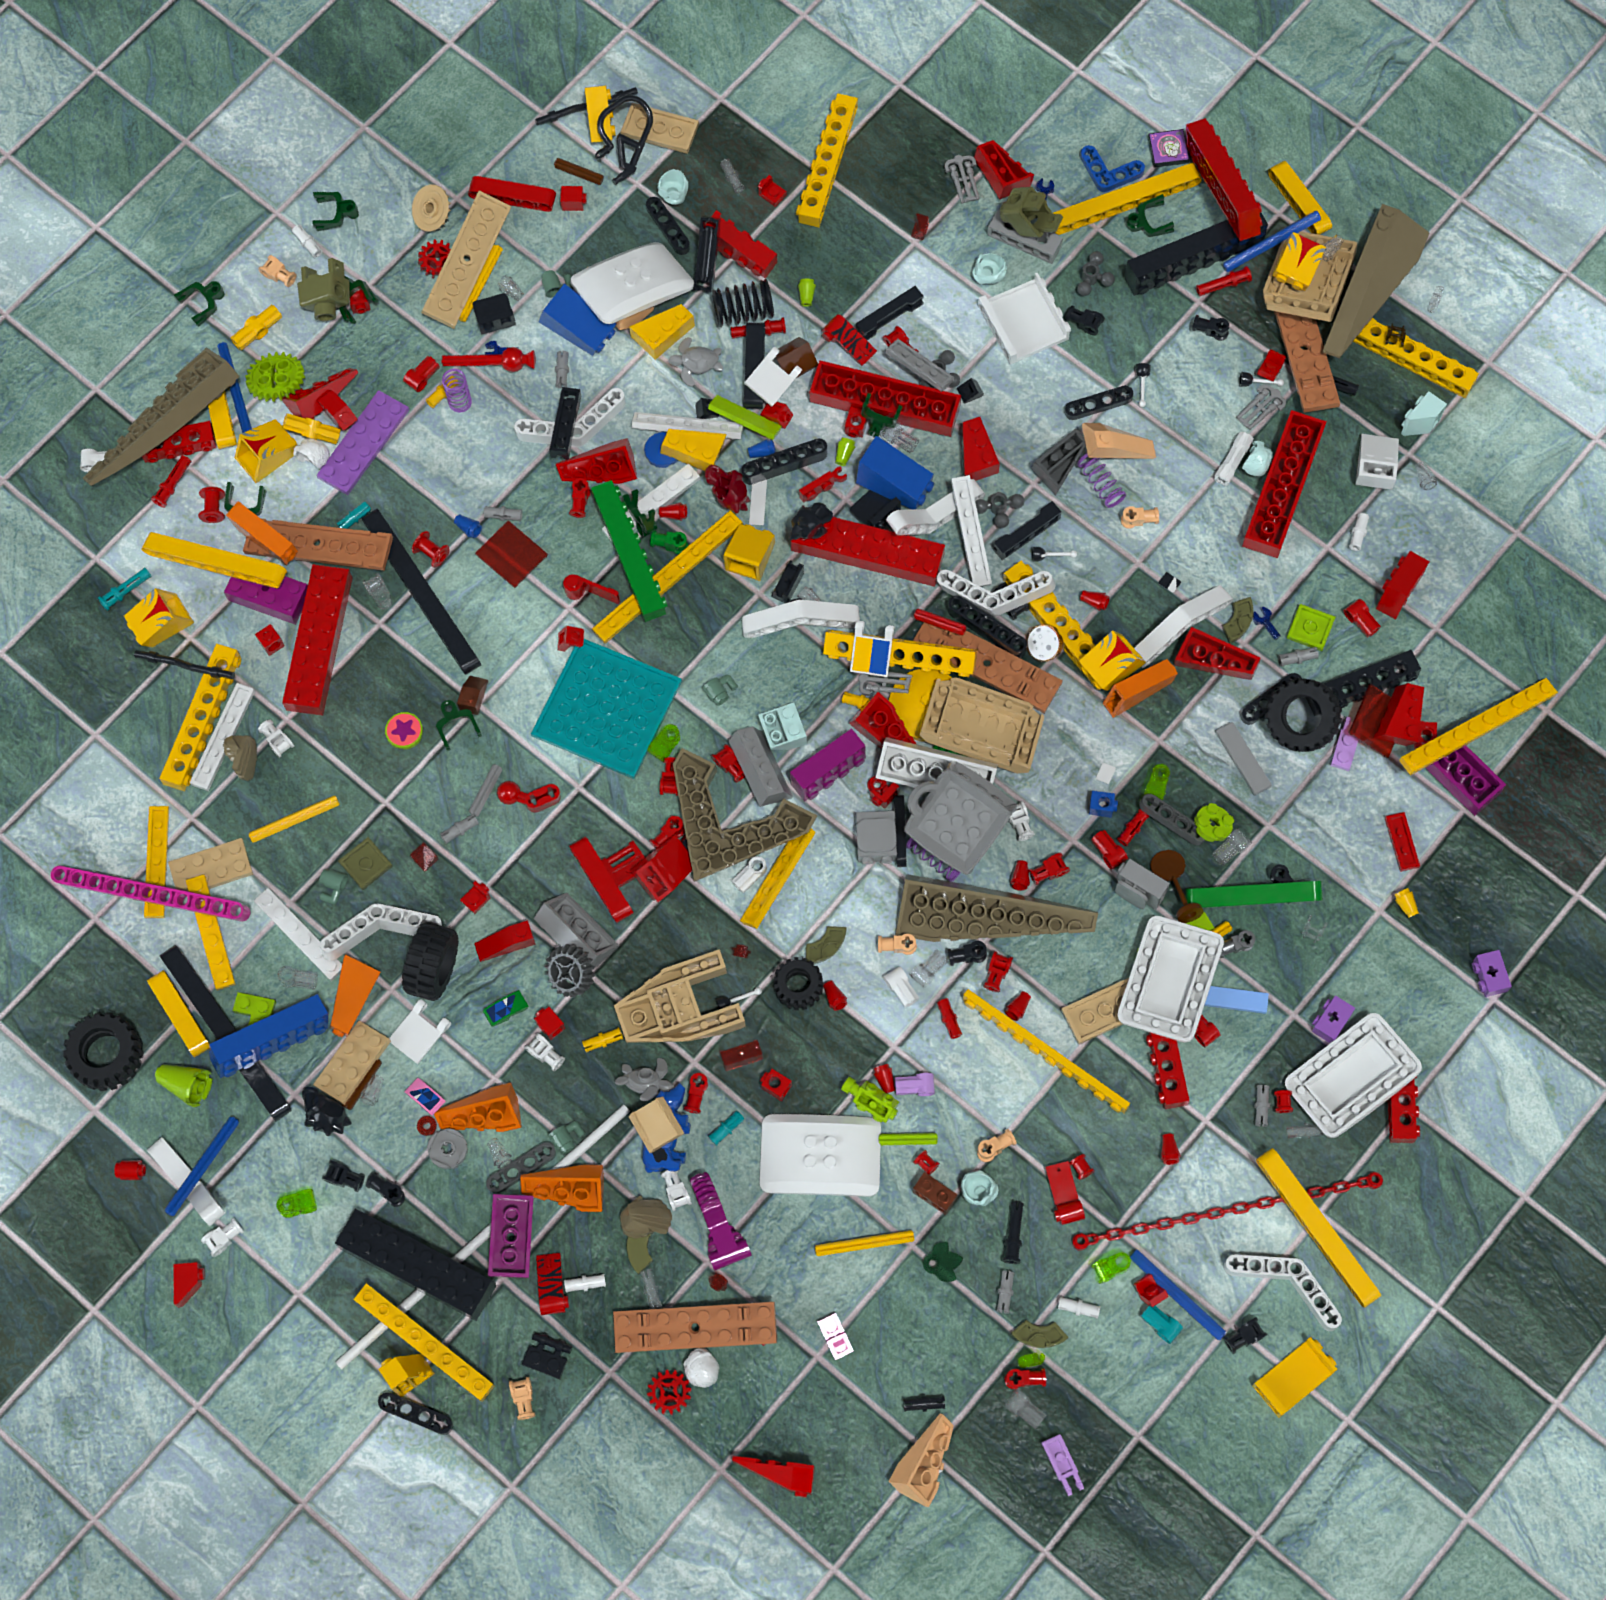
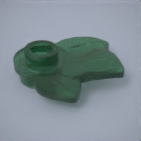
M941 1242L933 1247L932 1253L924 1258L923 1267L926 1272L935 1274L940 1281L953 1282L956 1280L953 1270L961 1264L963 1257L957 1253L949 1252L948 1242ZM935 1261L937 1266L932 1268L929 1263Z

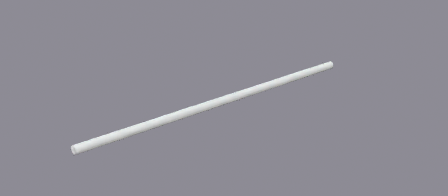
M622 1105L551 1170L569 1167L630 1112L629 1109ZM491 1223L451 1259L462 1263L491 1236ZM415 1290L397 1308L405 1314L425 1294ZM382 1322L378 1323L335 1363L342 1370L384 1333L388 1327Z

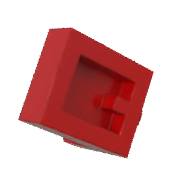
M768 175L766 179L763 178L758 185L759 196L774 207L787 195V191L773 182L771 175Z
M362 289L350 297V306L353 314H362L371 310L370 302Z
M1270 349L1257 375L1274 382L1283 367L1286 356Z
M776 402L772 407L767 403L760 414L770 421L777 422L784 429L793 417L789 407L780 402Z
M566 626L558 633L557 650L565 652L570 646L582 647L584 644V629Z
M894 782L890 786L886 785L881 792L882 795L872 789L870 791L871 801L876 806H882L885 809L893 801L894 795L900 793V786Z
M476 881L472 883L473 887L460 899L461 903L474 915L491 899L488 887Z
M1147 1274L1134 1283L1140 1299L1151 1307L1169 1297L1167 1291L1156 1284L1151 1274Z

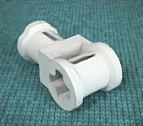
M271 719L264 721L259 726L258 731L266 736L269 746L279 758L290 747H295L285 733L275 728Z
M1020 801L1017 804V810L1012 813L1008 821L1013 829L1016 828L1019 835L1018 840L1025 841L1032 838L1035 833L1031 831L1028 824L1029 816L1025 803Z
M539 1033L536 1034V1038L529 1046L526 1045L524 1047L534 1058L542 1063L545 1061L549 1064L553 1071L559 1069L565 1061V1057H560L554 1051L553 1046Z
M667 1170L661 1174V1177L665 1179L668 1187L666 1188L667 1196L672 1210L675 1211L676 1208L686 1204L691 1205L687 1189L684 1187L683 1182H680L677 1174L679 1171L670 1172Z
M233 1218L231 1223L223 1229L218 1227L207 1233L201 1239V1242L206 1244L211 1250L212 1257H216L232 1244V1238L239 1233H244V1231Z

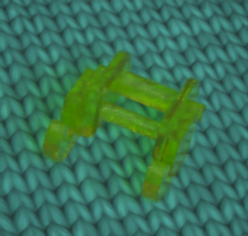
M1037 1353L1021 1356L1018 1365L1021 1368L1041 1365L1044 1362L1045 1355L1041 1353L1039 1358Z

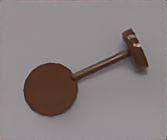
M1163 850L1152 858V873L1165 881L1173 880L1184 905L1177 911V919L1181 923L1192 922L1198 919L1204 910L1198 903L1188 904L1177 880L1185 871V859L1176 851Z

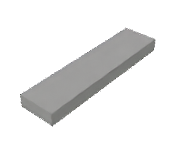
M899 339L886 348V354L941 392L954 381L953 376Z
M1231 722L1216 730L1215 733L1254 796L1271 788L1270 781L1234 723Z

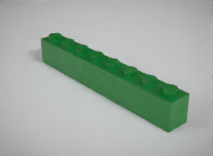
M611 480L592 487L593 498L644 621L647 622L666 615L665 608L668 607L664 596L660 597V585L657 580H653L652 575H654L651 564L647 565L645 561L648 559L644 548L640 549L639 544L641 540L638 533H634L632 530L634 523L631 517L627 518L625 512H628L625 502L620 501L619 496H621L618 485L614 486Z

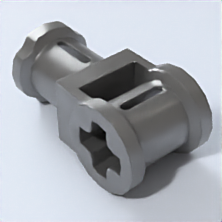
M1244 930L1239 935L1224 941L1220 958H1224V955L1233 952L1238 953L1251 950L1255 943V935L1251 931ZM1244 937L1246 940H1250L1249 944L1242 942Z

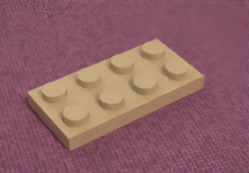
M631 104L621 129V134L639 141L647 124V115L641 105ZM651 108L653 125L646 143L688 154L699 126V120Z
M242 838L168 862L175 888L187 892L189 891L186 880L200 875L206 876L209 889L254 875Z
M1129 978L1061 1009L1079 1045L1123 1025L1118 1019V1010Z
M358 1021L313 1085L345 1105L391 1040L363 1022Z

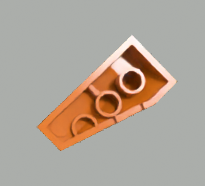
M511 1083L488 1088L442 1107L434 1113L440 1129L465 1130L466 1128H474L477 1131L496 1129V1132H505L521 1128L522 1126L518 1098Z
M578 1165L523 1174L520 1177L521 1193L524 1195L534 1196V1198L544 1201L547 1199L556 1201L561 1206L565 1204L570 1205L582 1212L603 1211V1165Z

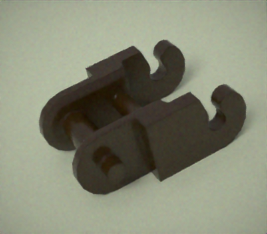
M1391 323V326H1388L1385 345H1388V339L1391 336L1400 337V347L1403 348L1406 336L1405 325L1397 327ZM1392 330L1401 331V334L1392 333Z

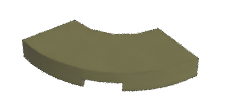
M1251 597L1234 602L1232 605L1234 610L1233 617L1222 627L1229 644L1240 639L1250 627L1253 618Z
M827 926L826 933L819 941L807 944V962L811 960L814 964L831 958L841 948L845 940L847 927Z
M653 1233L638 1239L628 1236V1258L638 1275L653 1262L647 1247L649 1238Z
M1025 1320L1011 1333L1019 1342L1034 1348L1054 1347L1069 1338L1056 1322L1049 1326L1040 1327Z

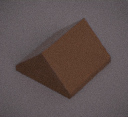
M801 337L778 348L779 353L772 360L788 375L796 366H799L802 371L796 378L818 366L809 342Z

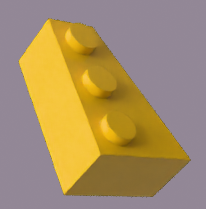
M668 429L661 445L660 453L705 471L709 465L716 464L727 434Z

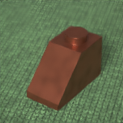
M469 676L463 684L458 698L459 710L468 709L472 714H479L488 679Z

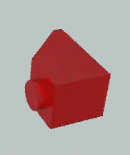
M330 390L317 400L336 427L342 431L358 420L348 405L333 390Z
M198 1262L173 1264L174 1305L178 1308L183 1307L202 1286V1280L205 1279V1269Z

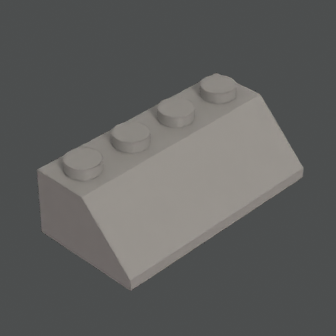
M753 726L737 730L729 740V743L759 806L782 801L783 798L786 800L792 799L793 795L762 731Z
M568 893L543 903L534 917V920L560 946L566 944L570 946L576 945L577 948H583V953L589 952L587 958L593 959L590 963L595 968L619 947L616 941Z

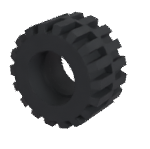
M794 957V961L788 959L786 964L781 963L779 965L780 969L776 970L774 977V990L777 999H780V1003L782 1005L786 1004V1007L789 1009L794 1007V1010L799 1011V1008L806 1010L809 1005L810 1007L814 1006V1002L819 1001L820 995L823 992V978L819 967L814 966V962L811 960L807 962V958L803 957L802 960ZM802 975L809 979L810 986L803 992H793L787 987L788 980L793 976Z

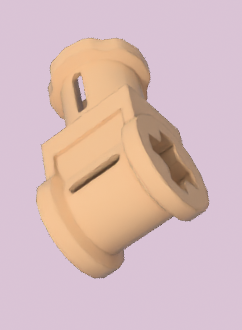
M269 255L266 263L258 268L259 272L275 282L278 280L282 281L286 287L292 286L297 277L296 273L289 272L276 257Z
M1129 506L1124 509L1121 517L1122 526L1128 529L1135 526H1143V523L1154 522L1159 524L1158 507L1144 510L1143 507L1135 508Z
M911 934L894 936V938L878 936V953L894 951V953L911 955L916 951V939ZM906 941H910L909 948L905 947Z
M1006 1129L1005 1133L998 1137L994 1136L989 1140H983L978 1146V1158L982 1162L992 1161L996 1155L1002 1153L1003 1149L1017 1144L1014 1135L1009 1129ZM983 1149L990 1150V1154L987 1152L983 1153Z
M528 1376L524 1380L515 1382L509 1381L513 1402L515 1405L517 1404L519 1414L517 1420L535 1417L531 1405L533 1390L530 1377Z

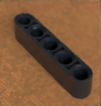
M746 323L745 381L764 359L765 323ZM745 385L744 408L763 409V399Z
M818 438L743 464L741 468L742 480L744 483L752 485L823 461L828 454L827 443L825 440ZM822 448L823 450L818 452L815 449ZM800 454H805V455H806L805 457H802V458H801V457H798V455H800ZM782 460L789 461L787 463H781ZM765 466H770L771 468H770V469H764L763 467H765ZM747 472H753L754 474H752V475H747L746 473H747Z
M953 596L949 599L948 613L951 617L966 625V627L993 645L1019 658L1025 656L1027 651V641L1025 638L963 597ZM953 605H960L961 608H960V609H954L952 606H953ZM969 615H975L976 618H975V619H969L968 616H969ZM990 625L992 628L988 630L984 629L983 626ZM1005 635L1007 639L1001 640L999 636ZM1020 645L1023 649L1016 650L1014 646Z

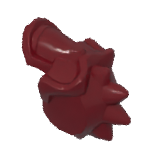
M709 465L705 470V478L708 484L714 485L712 492L716 496L718 503L723 508L732 510L736 514L740 510L748 511L747 503L751 500L747 496V488L742 481V473L736 470L725 472L719 466Z

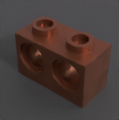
M925 1172L913 1187L915 1195L944 1215H947L958 1194Z

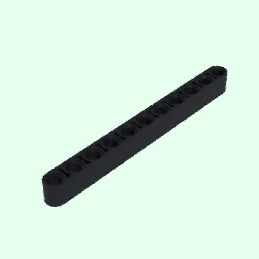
M376 508L361 517L371 533L392 534L393 540L388 556L389 562L462 672L467 675L480 667L479 659L379 509Z
M174 945L159 955L215 1037L219 1040L236 1032V1029L178 947ZM258 1061L250 1068L239 1070L275 1122L292 1111Z

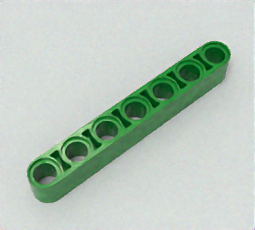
M1322 881L1185 889L1188 904L1198 903L1202 908L1323 900Z

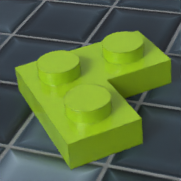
M237 992L232 1011L237 1014L250 1016L249 1026L273 1015L276 1001Z

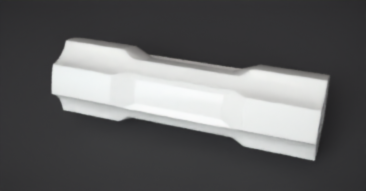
M1239 432L1230 452L1215 474L1214 480L1223 486L1229 485L1243 456L1247 453L1254 438L1250 434Z

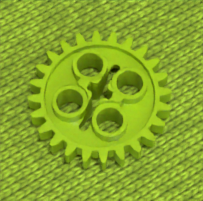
M275 352L274 356L268 353L266 358L262 355L261 361L255 359L256 365L250 364L251 369H248V375H245L247 388L253 394V397L258 396L259 400L264 398L266 402L272 398V401L275 402L276 398L282 401L283 396L289 398V393L295 394L294 389H300L299 384L304 383L305 371L301 361H298L296 356L292 358L291 354L286 356L285 352H282L281 355Z

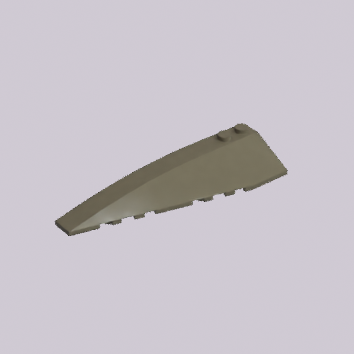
M1384 204L1381 205L1324 346L1323 353L1341 358L1353 340L1362 332L1365 325L1371 321L1374 314L1379 311L1392 295V292L1401 284L1404 277L1418 263L1430 233L1399 209Z
M206 347L177 373V380L173 384L171 382L165 387L167 391L163 395H158L153 400V406L147 407L129 426V433L125 437L122 435L117 440L118 445L113 449H109L105 453L104 460L98 461L83 477V480L92 486L134 462L183 427L214 399L219 398L227 387L232 386L240 376L225 359Z
M906 874L896 935L902 936L908 933L913 935L915 939L941 942V939L957 941L959 939L973 940L978 938L1021 937V935L1037 936L1039 934L1095 932L1098 912L983 887Z

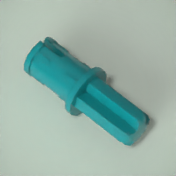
M363 502L352 512L349 511V514L336 524L339 528L348 529L354 523H359L358 520L370 512L371 508L366 502Z
M736 1111L724 1123H720L721 1126L708 1136L709 1139L717 1146L728 1134H732V1131L744 1121V1117L740 1112Z

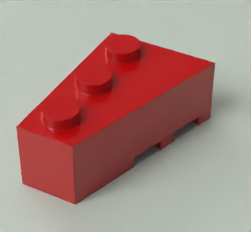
M994 140L977 146L974 156L976 163L999 199L1008 197L1013 188L1031 187L1034 174L1028 173L1021 167L1022 164L1018 161L1015 162L1009 157V153Z
M981 417L964 421L962 426L964 476L970 475V479L977 481L998 474L1000 463Z
M1409 551L1406 557L1402 556L1397 564L1399 568L1395 567L1390 575L1392 579H1387L1382 587L1385 591L1376 609L1396 620L1430 561L1412 551Z
M1406 683L1395 688L1388 703L1387 712L1380 721L1381 725L1378 732L1375 733L1374 739L1403 746L1418 743L1424 687Z

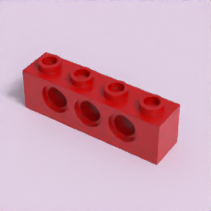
M211 421L181 427L158 446L142 456L144 462L154 463L161 459H173L176 456L192 455L195 452H207L217 448Z
M1149 1032L1146 1035L1147 1046L1152 1049L1153 1054H1150L1151 1065L1156 1068L1157 1073H1154V1079L1161 1091L1158 1092L1159 1103L1164 1105V1109L1188 1106L1190 1100L1177 1041ZM1163 1044L1167 1046L1168 1051L1161 1052L1158 1046ZM1162 1064H1170L1172 1070L1165 1071L1162 1068ZM1169 1082L1174 1083L1176 1089L1169 1090L1166 1084Z
M1414 1079L1388 1099L1390 1143H1414L1417 1137H1420V1126L1416 1125V1118L1419 1117V1106H1416L1415 1098H1418V1086H1415ZM1399 1098L1407 1099L1408 1105H1402L1399 1102ZM1400 1117L1407 1118L1409 1125H1403L1400 1122Z

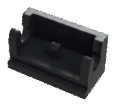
M789 560L771 595L772 598L784 603L790 602L804 575V565L799 563L798 566H795L791 560Z

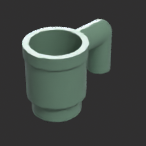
M553 270L542 274L545 294L547 297L553 298L564 284H560L558 275ZM567 274L564 276L565 283L573 290L571 276Z
M725 675L719 679L717 677L713 678L703 686L704 692L707 693L712 702H715L717 706L722 705L729 699L727 690L723 686L727 683L732 691L738 688V685L730 675Z
M324 869L320 875L319 883L333 889L332 895L322 893L320 900L336 904L340 893L346 887L348 875L332 869Z
M573 1121L566 1126H560L548 1135L562 1155L568 1154L576 1147L573 1143V1138L569 1134L574 1130L579 1139L586 1135L577 1121Z

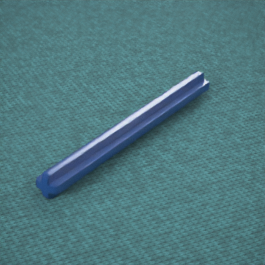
M1314 211L1225 261L1223 263L1225 270L1229 272L1288 239L1292 232L1299 233L1320 221L1321 216L1319 212Z
M219 343L217 347L220 357L225 359L234 369L227 343ZM236 379V382L229 388L241 430L244 433L251 430L252 427L238 379Z
M229 1117L165 1208V1212L168 1215L174 1216L238 1126L239 1121L237 1119Z
M1139 1250L1132 1253L1130 1259L1146 1274H1151L1155 1282L1165 1289L1167 1294L1217 1340H1221L1226 1335V1331Z

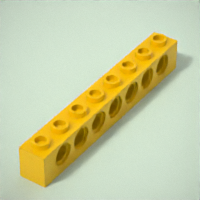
M837 93L836 99H833L831 102L830 110L832 112L831 115H827L826 130H822L821 145L818 144L816 149L817 158L816 160L813 159L811 164L812 173L807 176L806 185L808 186L806 190L803 189L801 200L803 201L801 205H798L796 211L799 223L820 228L858 109V98Z
M1374 318L1365 325L1362 332L1353 340V342L1465 399L1479 375L1473 368L1466 367L1457 360L1450 359L1441 352L1426 347L1425 344L1410 339L1407 335L1405 336L1403 348L1400 347V337L1391 336L1388 339V342H1393L1394 345L1389 343L1385 345L1389 328L1377 322ZM1392 330V333L1400 334V333H1398V332Z
M1021 560L1004 572L1003 581L1009 586L1034 575L1033 570ZM1027 588L1024 592H1029L1032 588ZM1053 592L1027 603L1030 608L1029 611L1042 626L1051 628L1056 633L1059 646L1082 671V664L1079 660L1086 654L1081 653L1080 650L1086 649L1090 651L1095 647L1091 636L1087 632L1084 633L1079 622L1068 615V610L1064 605H1060L1056 601L1057 598ZM1051 608L1053 612H1046L1044 609ZM1057 622H1064L1065 625H1064V626H1058L1056 623H1057ZM1070 635H1074L1077 637V639L1071 640L1068 637ZM1082 671V673H1083V674L1088 678V680L1094 685V683H1093L1094 678H1093L1091 675L1087 676V675Z
M827 630L823 654L828 655V658L839 659L840 656L847 657L846 660L851 661L855 633ZM863 634V635H866V636H873V637L885 638V637H882V636H874V635ZM893 638L889 666L894 667L895 664L902 665V668L905 669L920 667L922 671L932 672V669L940 670L942 674L957 672L959 676L969 677L970 674L973 675L975 672L978 649ZM840 642H846L849 649L847 651L842 650ZM897 649L903 650L904 658L896 656L895 652ZM914 653H922L923 660H916L914 657ZM933 655H940L942 657V662H934ZM952 657H958L961 665H953Z
M216 644L206 667L212 668L213 666L221 667L222 665H227L223 670L235 672L236 668H239L241 664V656L236 649ZM203 674L159 778L163 785L185 791L186 787L190 785L193 770L199 764V756L206 748V739L213 731V722L220 714L221 703L226 700L228 686L233 683L234 679L213 678L208 674ZM215 682H220L218 686L213 687ZM209 698H213L211 703H205ZM206 715L205 719L198 720L200 716ZM194 732H199L196 737H191ZM187 749H192L189 754H184ZM180 766H185L182 771H177Z
M367 1283L353 1299L481 1402L484 1401L495 1387L493 1383Z

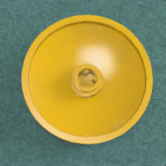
M917 669L907 673L913 676L909 693H890L889 701L895 707L900 720L904 722L909 735L916 741L926 742L920 736V732L936 680L947 681L952 678L950 675L942 674L940 670L932 669V672ZM895 684L893 688L905 689V685Z

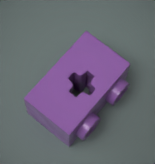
M1500 950L1480 954L1475 957L1472 968L1474 973L1478 974L1480 980L1478 981L1480 991L1484 992L1485 997L1508 992L1512 986Z
M1336 995L1332 1000L1328 999L1322 1008L1325 1012L1322 1016L1317 1015L1312 1023L1315 1026L1312 1032L1328 1043H1332L1338 1037L1355 1010V1007ZM1331 1016L1335 1017L1333 1022L1329 1021Z

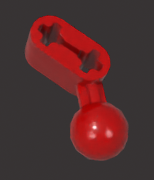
M513 781L503 782L497 789V797L500 802L508 805L519 802L526 805L527 809L533 813L556 805L561 799L560 790L555 784L545 785L528 794L522 792L519 785ZM552 791L555 797L551 798L549 792ZM532 799H535V801H537L536 805H533L531 801Z

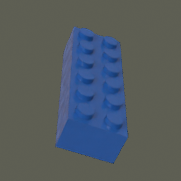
M316 994L210 1043V1060L220 1078L230 1077L237 1070L250 1068L255 1062L267 1060L278 1051L284 1052L295 1043H303L312 1035L324 1033L328 1028V1012L320 997Z

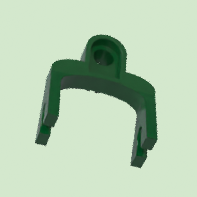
M313 192V196L318 203L335 199L337 204L336 215L333 220L312 221L317 231L341 226L345 216H348L350 219H355L359 216L358 207L353 200H343L339 192Z
M1162 194L1138 205V213L1133 212L1129 214L1127 228L1132 232L1144 230L1145 234L1149 237L1173 233V221L1154 229L1149 225L1145 216L1147 208L1164 205V195Z
M345 276V279L350 281V297L362 289L368 300H372L375 303L379 302L365 281H353ZM346 306L339 307L344 320L355 324L356 320Z
M212 281L205 287L199 282H194L174 294L181 304L195 291L204 295L208 302V308L191 318L198 327L217 310V304L214 300H220L225 295L223 287L217 281Z
M868 393L862 406L861 415L871 420L868 434L872 436L873 432H875L874 437H879L880 431L885 426L890 428L896 427L903 406L899 405L894 418L883 416L869 409L868 404L871 394Z
M227 482L224 508L227 512L233 507L230 504L234 492V486H232L231 482ZM259 486L257 506L248 508L257 516L262 513L267 493L263 486Z
M635 489L631 491V500L628 494L622 497L632 518L636 522L640 536L645 537L657 529L656 522L654 521L655 510L653 508L648 511V519L644 513L641 514L637 506L639 491Z
M446 700L441 704L444 718L437 722L436 727L447 751L451 749L443 734V729L455 720L469 718L478 738L482 736L470 710L458 711L455 703L451 700ZM447 707L452 708V711L447 712Z

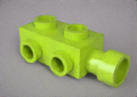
M848 1077L841 1088L845 1093L854 1095L853 1102L856 1104V1107L860 1111L871 1113L873 1119L877 1122L886 1123L889 1119L893 1120L898 1113L896 1108L899 1101L867 1080L860 1086L856 1083V1080Z

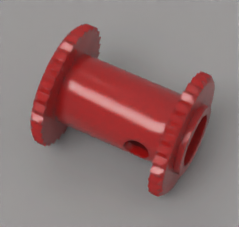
M218 487L202 488L199 491V495L204 498V510L198 514L199 519L206 523L221 522L225 515L219 511V500L225 497L224 490Z
M424 531L415 539L412 545V552L417 554L421 551L432 559V567H438L447 558L450 550L449 546L439 547L429 539L430 533Z

